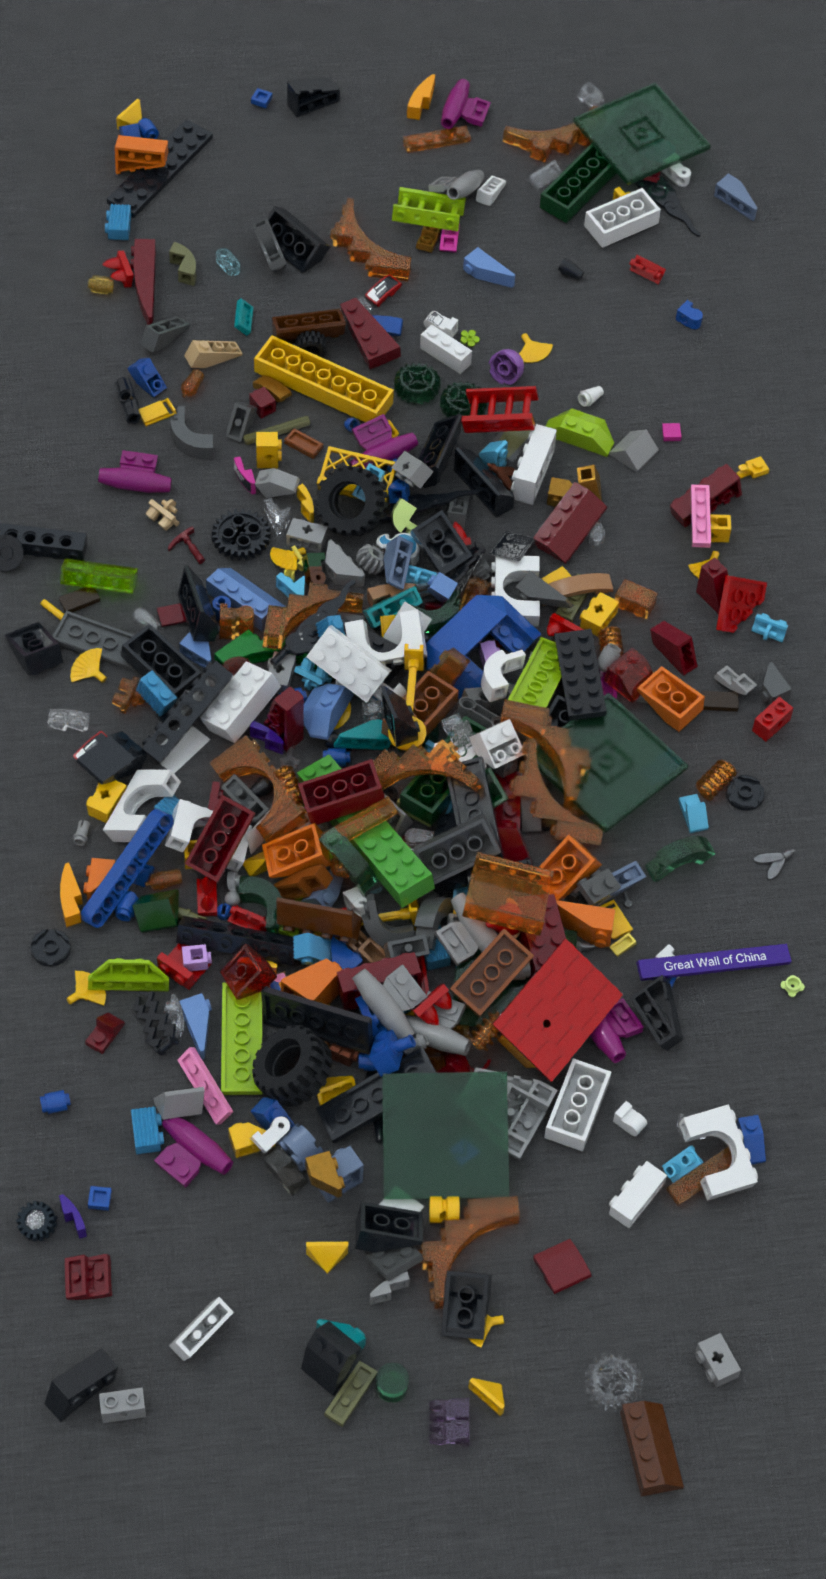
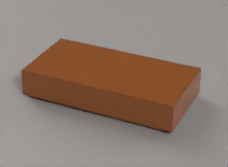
M295 428L284 439V444L312 459L323 449V443Z

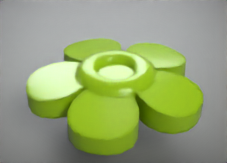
M463 330L460 341L462 344L467 343L468 347H474L480 338L475 336L476 332L474 330H470L469 333Z

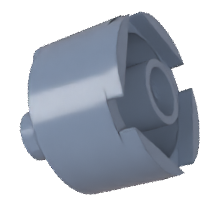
M299 1123L295 1124L277 1141L282 1155L286 1159L291 1157L294 1161V1167L300 1173L306 1171V1157L324 1152L321 1146L316 1147V1139L304 1126H299Z

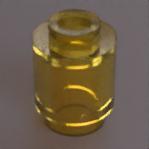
M93 275L92 278H89L88 288H91V292L112 293L114 280L110 279V277Z

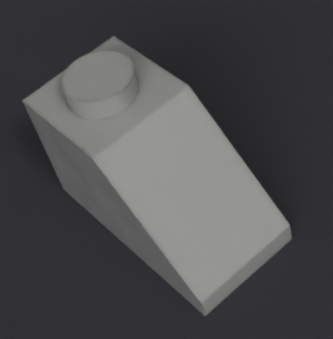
M272 468L259 471L255 485L265 498L296 493L300 479L297 476Z

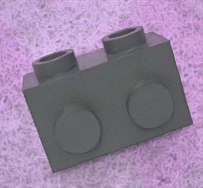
M609 868L602 872L600 869L590 875L591 878L589 880L587 878L580 880L576 884L578 887L573 893L576 895L581 892L588 904L593 906L622 887Z

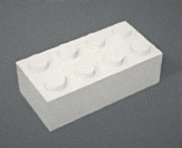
M641 188L587 211L584 226L603 248L659 224L661 209L646 191Z
M536 424L535 430L530 431L529 443H525L523 449L524 456H520L517 464L519 468L514 470L512 476L511 491L515 497L514 500L531 505L534 504L554 454L556 429Z
M332 625L326 629L306 656L366 703L372 698L392 671Z
M246 661L202 714L200 719L210 732L236 743L281 686L271 672Z
M573 1058L546 1126L544 1138L583 1152L609 1085L611 1071Z

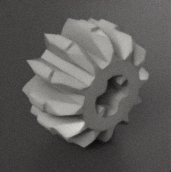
M366 544L357 552L356 562L359 563V567L363 568V571L366 570L369 574L376 575L385 568V553L381 552L380 548H376L375 545Z

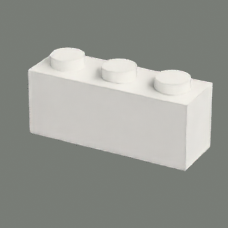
M430 325L421 334L420 348L457 373L461 374L471 365L472 350L437 327Z
M648 1161L643 1166L639 1165L633 1173L634 1178L631 1181L627 1180L621 1188L622 1193L619 1196L615 1195L609 1203V1215L627 1228L633 1225L666 1182L667 1175Z
M220 1297L214 1299L180 1333L169 1347L183 1361L189 1359L234 1312Z

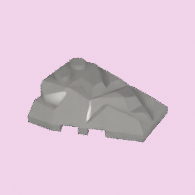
M476 1067L456 1103L502 1151L520 1160L558 1090L540 1080L521 1079V1076L514 1075V1077L502 1075V1072Z

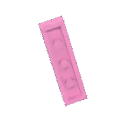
M691 484L692 547H711L709 485Z
M189 1047L177 1061L194 1088L204 1087L203 1104L215 1124L221 1125L233 1113V1110L195 1047Z

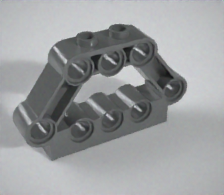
M516 684L509 685L506 698L493 702L488 701L481 687L465 688L455 712V718L459 722L464 716H467L485 728L510 719L519 740L537 738L543 723V717L541 720L530 715L522 717L520 715H511L509 718H503L492 713L520 712L506 706L507 700ZM551 699V701H550V703H549V705H548V707H547V709H546V711H545V713H544L543 716H545L546 713H547V711L549 710L550 705H551V702H552V699Z

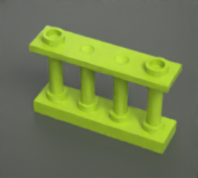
M400 187L398 205H393L392 221L458 231L460 215L463 216L465 211L466 198L452 200L446 194Z

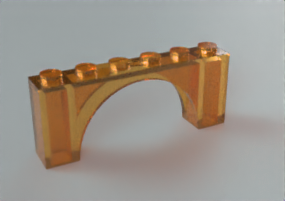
M246 735L209 763L224 783L234 774L237 777L260 775L272 781L274 787L273 804L264 820L256 826L264 840L270 842L296 831L309 821L305 816L307 811L301 803L297 805L295 801L298 798L293 791L288 792L286 790L289 786L282 777L278 779L277 775L279 772L273 764L271 766L268 765L270 760L264 752L259 753L260 746L255 739L251 741Z

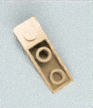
M192 340L184 356L191 368H208L242 356L243 353L237 343L233 341Z

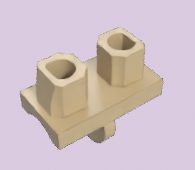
M153 499L148 502L151 507L146 512L147 517L155 521L159 515L163 516L158 524L165 531L172 527V525L177 527L180 524L176 517L171 514V512L176 514L178 511L175 508L176 502L173 499L168 501L162 500L161 504L163 507Z

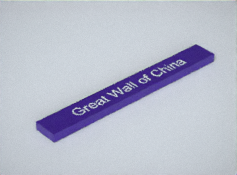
M787 944L642 959L638 960L636 964L640 981L655 980L661 975L666 978L789 965L792 961Z

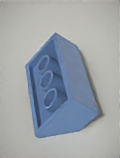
M218 568L206 579V589L209 595L214 598L218 596L228 597L231 601V610L262 632L286 610L285 605L232 568Z

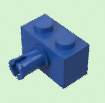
M393 1030L381 1031L375 1036L369 1059L380 1077L399 1070L403 1051L415 1047V1039L411 1034L398 1039Z

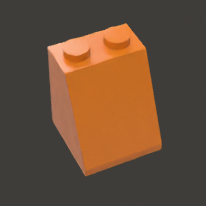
M326 958L281 980V991L330 1005L339 994L337 972L341 971L342 968L338 963L331 962Z

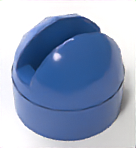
M348 418L344 423L345 429L349 432H352L353 428L360 425L359 420L355 418Z
M226 903L220 904L217 908V917L220 920H228L231 915V906Z

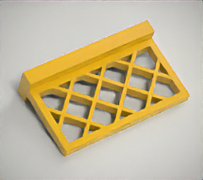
M328 446L320 477L318 476L317 487L320 490L322 487L319 485L321 480L327 479L325 477L327 470L331 468L336 469L335 466L342 462L349 466L346 460L351 457L356 458L359 462L352 467L361 466L363 469H366L363 464L368 461L374 462L378 468H382L385 465L393 466L395 462ZM331 452L339 454L341 459L332 463L330 459ZM393 469L390 473L384 475L383 478L387 484L385 492H387L388 497L385 498V502L389 500L388 487L393 482L396 473ZM350 484L340 492V495L359 499L352 495L357 485Z

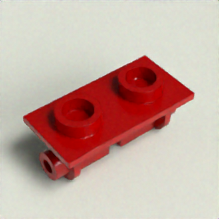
M636 255L635 259H631L629 263L632 272L658 285L666 271L665 268L639 255Z
M237 905L231 907V915L227 922L239 927L266 932L272 920Z

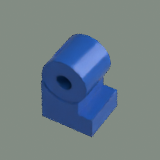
M687 300L677 309L676 320L690 329H698L702 323L703 313L699 309L692 308L693 303Z
M396 479L388 487L389 503H397L399 498L406 502L409 501L410 489L405 481Z

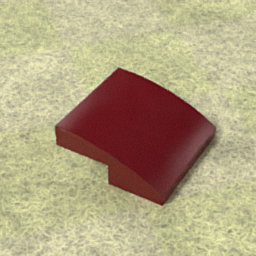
M571 1239L533 1255L534 1262L543 1273L545 1282L554 1294L592 1277L584 1259Z
M84 1254L65 1258L66 1299L84 1300L112 1296L111 1261L108 1254L87 1257Z

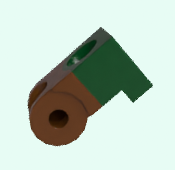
M324 552L307 553L302 558L306 584L310 589L316 590L320 588L326 580L321 565L325 560Z

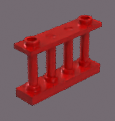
M536 386L466 389L469 404H471L470 416H462L461 422L465 433L535 430L533 414L529 412L531 401L539 400ZM524 401L522 413L512 414L513 402ZM496 402H506L505 414H495ZM479 403H489L487 415H477Z

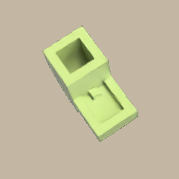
M399 498L394 506L391 520L397 531L402 533L406 527V532L410 533L412 529L417 527V525L409 521L417 508L402 498Z

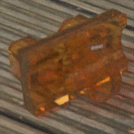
M134 676L132 680L121 679L119 690L126 692V694L123 695L115 692L112 699V704L120 707V713L126 714L131 701L133 707H137L138 704H144L145 700H143L141 694L136 692L139 681L138 677Z

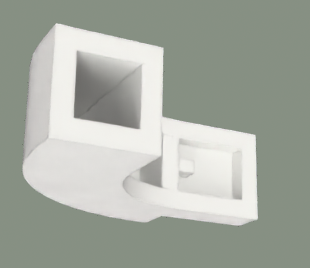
M500 650L487 659L481 679V688L489 702L506 698L509 683L503 677V674L523 668L526 657L523 650L505 654L503 650Z

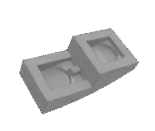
M725 666L714 676L722 685L739 694L747 695L757 687V684L745 673L739 676L729 666Z
M408 1272L401 1273L390 1281L386 1280L378 1285L370 1293V1305L391 1300V1291L409 1287L410 1279Z

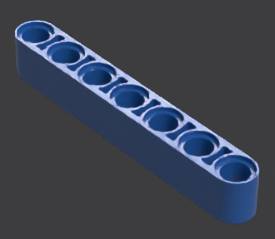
M154 809L149 813L82 909L80 914L82 921L95 928L104 925L171 829L174 822L172 815L159 809Z

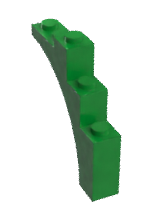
M248 629L214 653L215 661L232 673L241 668L246 661L251 664L268 661L269 658L273 657L274 651L279 652L288 636L277 629L261 640L257 634H253ZM308 654L296 655V663L301 664ZM315 664L313 669L317 670L318 666ZM328 675L329 677L332 678V682H333L334 680H336V679H334L331 675Z

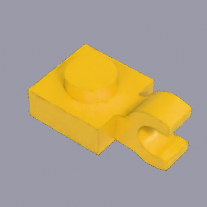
M760 456L739 465L738 469L740 471L736 472L740 479L751 475L752 478H757L768 474L769 468Z

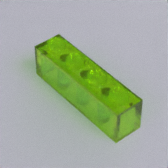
M65 559L61 566L60 584L133 594L137 586L138 568Z

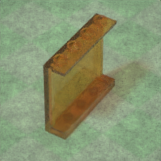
M477 852L462 916L540 936L545 922V911L554 871Z

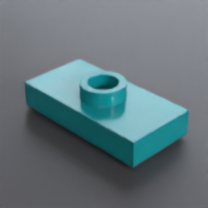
M241 298L237 300L234 327L247 336L251 333L254 307Z

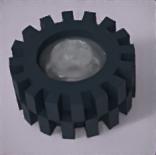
M33 1201L32 1204L30 1202L26 1203L27 1206H22V1212L17 1214L19 1216V1219H16L18 1230L27 1239L35 1242L37 1240L44 1241L43 1238L45 1237L48 1239L50 1237L49 1234L55 1232L53 1228L57 1227L55 1212L41 1201L40 1203L38 1201Z

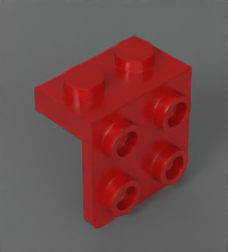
M178 944L168 956L161 952L157 957L158 968L165 975L188 990L206 972V970L189 971L184 967L182 947L189 945Z

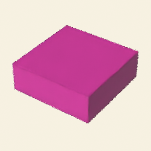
M662 423L663 441H681L680 423Z

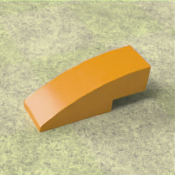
M435 74L426 78L413 92L407 106V118L420 120L422 109L430 108L435 88Z
M69 862L65 863L60 883V898L66 927L81 923L78 905L83 904L82 895Z

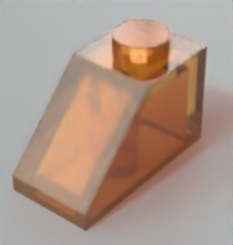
M476 576L469 578L457 613L476 595H487L491 582Z

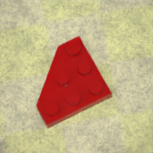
M725 575L716 630L734 633L738 629L737 625L741 621H745L753 613V608L764 601L767 582Z

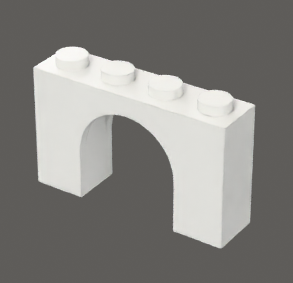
M495 556V562H491L493 570L491 573H495V577H491V588H494V592H491V595L503 596L534 627H538L540 601L513 599L505 593L504 588L512 582L521 581L529 570L539 577V556H523L520 561Z
M418 609L400 612L402 639L395 649L385 653L377 652L371 648L367 623L363 619L345 622L346 636L385 666L391 663L393 665L404 664L405 644H409V649H420V645H424V657H427L422 615Z
M137 770L103 831L113 842H130L147 818L145 815H135L138 808L144 802L154 797H173L181 781L171 770Z
M180 799L173 810L172 817L174 822L167 834L165 846L183 852L190 842L192 829L205 827L213 811L193 804L190 801ZM249 825L226 869L238 872L243 865L248 847L246 835L251 831L252 825Z
M729 1104L684 1117L679 1122L685 1142L706 1136H715L722 1139L731 1151L732 1160L727 1170L705 1176L700 1181L707 1201L753 1187L758 1182L757 1171L754 1167L752 1168L750 1162V1152L743 1144V1134L737 1128L735 1123L736 1116L734 1111L730 1109Z

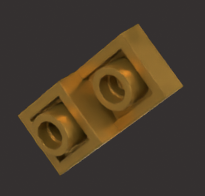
M424 226L421 236L416 243V249L432 253L442 229Z
M263 375L253 381V388L260 389L265 387L276 402H282L292 395V392L286 386L271 377Z

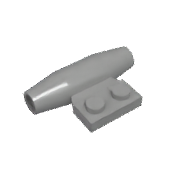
M477 169L465 172L458 178L440 177L428 185L429 192L444 194L447 190V195L452 200L464 198L479 188L485 175L483 171Z
M464 892L459 893L450 901L460 922H451L435 932L436 937L456 966L474 957L478 949L483 952L498 936L495 930L486 926L487 918Z
M404 965L399 966L385 977L383 985L365 968L352 978L363 1000L388 1031L393 1030L398 1039L414 1034L403 1011L413 1009L427 998V995Z
M451 999V1009H442L433 1004L439 1017V1025H431L419 1017L405 1015L414 1031L412 1036L416 1038L417 1034H425L429 1041L428 1047L464 1056L469 1052L471 1040L452 1030V1028L459 1024L466 1009L465 1004Z

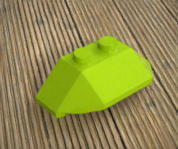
M572 408L549 419L546 427L557 430V440L605 457L609 456V452L614 445L613 438L604 419Z
M108 959L88 976V990L169 991V977L150 960Z

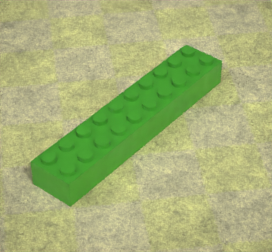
M328 754L297 772L299 783L342 768ZM374 806L329 821L401 908L435 889L432 873Z

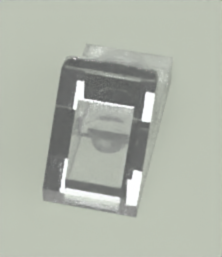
M271 498L265 499L264 511L277 536L281 537L291 519V507L279 510L278 505L274 504Z
M459 713L441 720L442 727L459 753L473 748L469 739L473 732L468 719L463 721Z

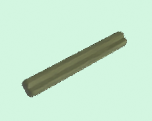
M303 416L243 436L244 443L246 445L256 443V432H278V435L291 432L294 428L300 429L309 426L310 419L308 416Z

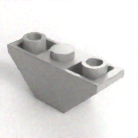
M332 539L329 540L325 559V573L337 585H346L349 581L355 580L354 587H363L365 584L364 571L354 564L352 558L343 552L340 545L335 544Z

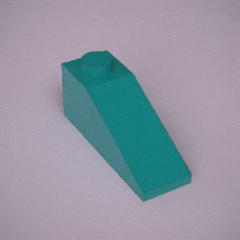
M413 586L363 610V613L370 627L375 628L381 625L380 616L397 614L404 602L416 607L423 603L416 587Z
M380 719L368 721L340 733L334 743L335 748L388 750L391 745L389 737L382 734V720Z

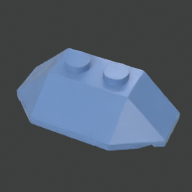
M330 683L314 688L304 703V726L309 736L328 740L354 693L345 686Z

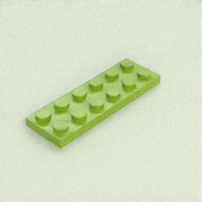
M540 637L507 700L506 706L541 720L562 679L555 642Z
M262 982L222 983L221 1092L223 1095H262V1091L254 1083L252 1069H254L253 1060L256 1059L255 1054L262 1047Z

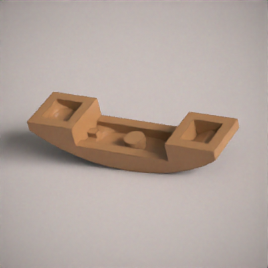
M604 573L576 575L549 583L551 587L565 597L595 592V595H598L600 592L608 593L613 591L610 575Z

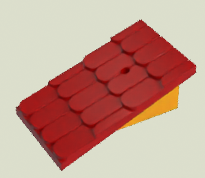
M565 938L492 1025L502 1034L498 1041L525 1068L536 1067L552 1082L623 994Z

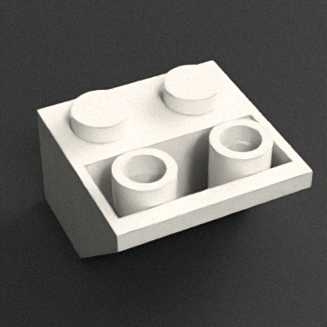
M510 719L469 737L476 755L482 756L484 762L493 769L525 755Z

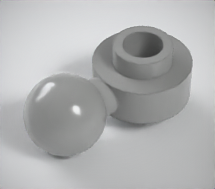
M237 871L228 872L227 886L229 892L225 895V902L232 907L237 906L240 902V895L237 891L239 887H242V876L238 875Z

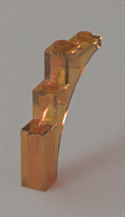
M593 105L579 120L552 130L530 131L506 126L503 133V142L530 152L531 158L546 162L553 150L568 155L575 143L588 147L599 136L607 123L608 110Z
M347 198L346 205H343L342 215L344 217H340V222L335 223L334 229L331 228L330 239H333V246L348 248V254H351L350 261L366 263L365 269H368L369 277L384 278L390 274L396 280L409 281L411 257L387 251L371 241L360 229L355 219L354 199Z
M310 582L308 596L289 594L287 607L269 605L263 648L281 650L284 640L295 627L309 616L315 614L322 604L338 597L341 591L329 590L326 584ZM348 592L345 602L338 609V612L362 613L364 594Z
M505 699L500 722L510 719L516 731L528 736L546 751L556 765L562 779L564 790L563 806L571 807L573 800L577 801L579 789H576V784L580 783L581 776H584L586 769H590L592 758H588L590 750L570 746L572 737H568L570 729L551 726L552 717L549 716V708Z
M528 738L522 745V753L525 754L524 761L520 762L519 773H522V776H514V780H510L509 791H512V796L535 798L534 802H531L530 813H533L532 818L555 821V824L551 825L550 830L553 840L563 841L569 834L581 844L600 846L603 826L588 823L575 817L562 808L551 796L538 768L536 756L537 739Z
M443 739L430 753L423 746L418 748L413 744L402 757L394 751L390 753L384 749L373 761L382 790L400 780L423 774H436L454 778L465 783L475 792L482 786L477 783L479 778L471 771L467 773L464 770L466 766L459 760L461 756L456 752L459 748L451 741L447 743Z
M518 1196L468 1199L467 1207L463 1208L464 1219L445 1220L444 1228L440 1229L441 1241H426L422 1243L421 1249L418 1251L423 1257V1261H421L422 1269H427L428 1282H432L433 1289H429L430 1302H434L435 1309H441L444 1306V1287L447 1270L451 1269L452 1264L462 1250L473 1240L488 1231L502 1226L519 1224Z

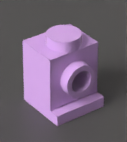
M489 640L480 643L479 655L483 669L487 659L495 652L500 651V648L496 647L495 641Z
M206 944L182 947L183 965L189 971L208 969V964L212 963L211 952L206 951Z

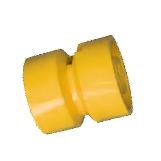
M430 1196L429 1223H442L443 1220L447 1223H459V1196H447L446 1199H443L442 1196Z

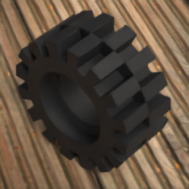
M306 331V334L302 332L297 336L295 346L324 358L327 352L326 337L324 338L323 334L320 335V332L315 333V331H312V333H309V331Z

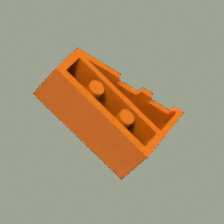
M118 135L115 144L116 174L129 170L134 172L136 169L141 168L146 170L164 167L168 157V141Z

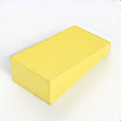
M627 933L609 948L618 957L637 943L631 934Z

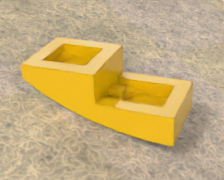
M302 483L297 487V498L301 502V513L308 522L314 523L313 501L309 491Z

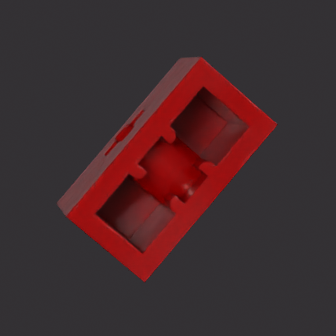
M778 697L755 718L752 731L767 742L791 720L794 707L781 697Z

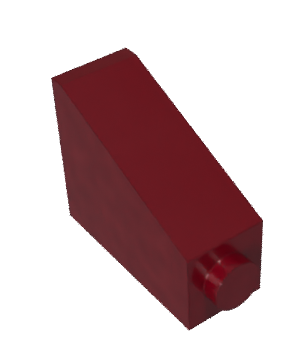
M713 558L701 566L696 592L719 615L725 575H728V571L716 558Z
M666 621L650 629L653 645L683 676L698 667L691 636Z
M508 819L497 821L507 870L510 871L509 862L520 861L526 857L530 859L531 866L534 868L517 822ZM520 868L515 870V872L525 873L528 868Z

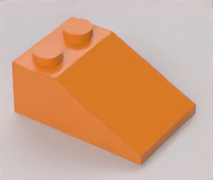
M662 666L637 688V691L662 720L678 732L703 711L705 696Z
M315 823L262 844L270 878L290 876L298 871L323 864L325 868L331 866L324 833Z
M568 834L536 869L542 876L536 884L541 886V890L546 895L554 894L555 899L561 901L578 887L576 884L584 878L588 880L590 875L596 872L602 863L574 837Z
M556 900L563 927L586 942L594 944L596 947H610L615 909Z

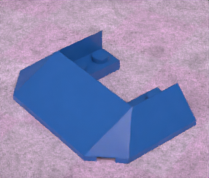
M476 595L426 643L427 670L458 689V700L462 697L465 688L481 687L483 671L467 655L489 634L509 653L520 650L525 652L542 635L503 596Z

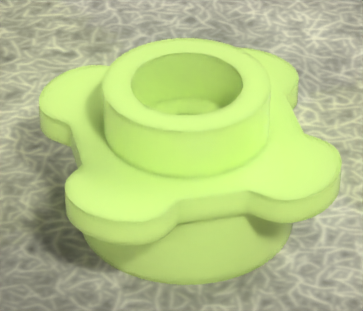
M791 975L786 981L781 982V988L785 989L790 997H795L796 993L803 991L805 988L801 980L795 975Z

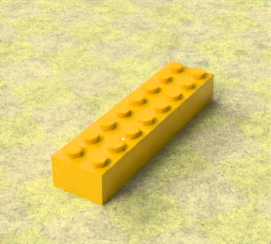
M271 335L254 358L255 373L271 377L286 387L363 422L370 421L382 414L385 415L393 405V389Z

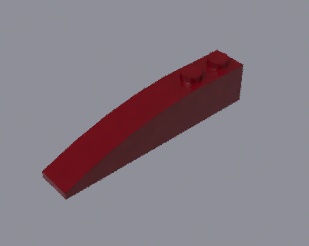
M135 239L134 246H131V256H134V259H131L130 265L131 269H134L138 303L147 325L153 324L156 244L155 239Z

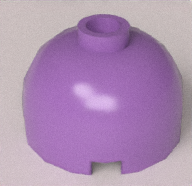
M500 350L489 360L490 374L500 384L506 383L511 385L519 380L524 372L523 358L514 350Z

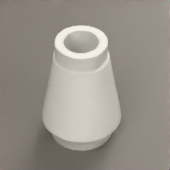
M600 386L582 390L578 395V401L582 406L589 407L604 394V391Z

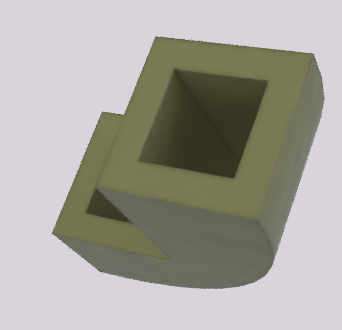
M174 242L169 250L170 263L180 265L178 269V282L195 286L197 278L195 258L188 248Z

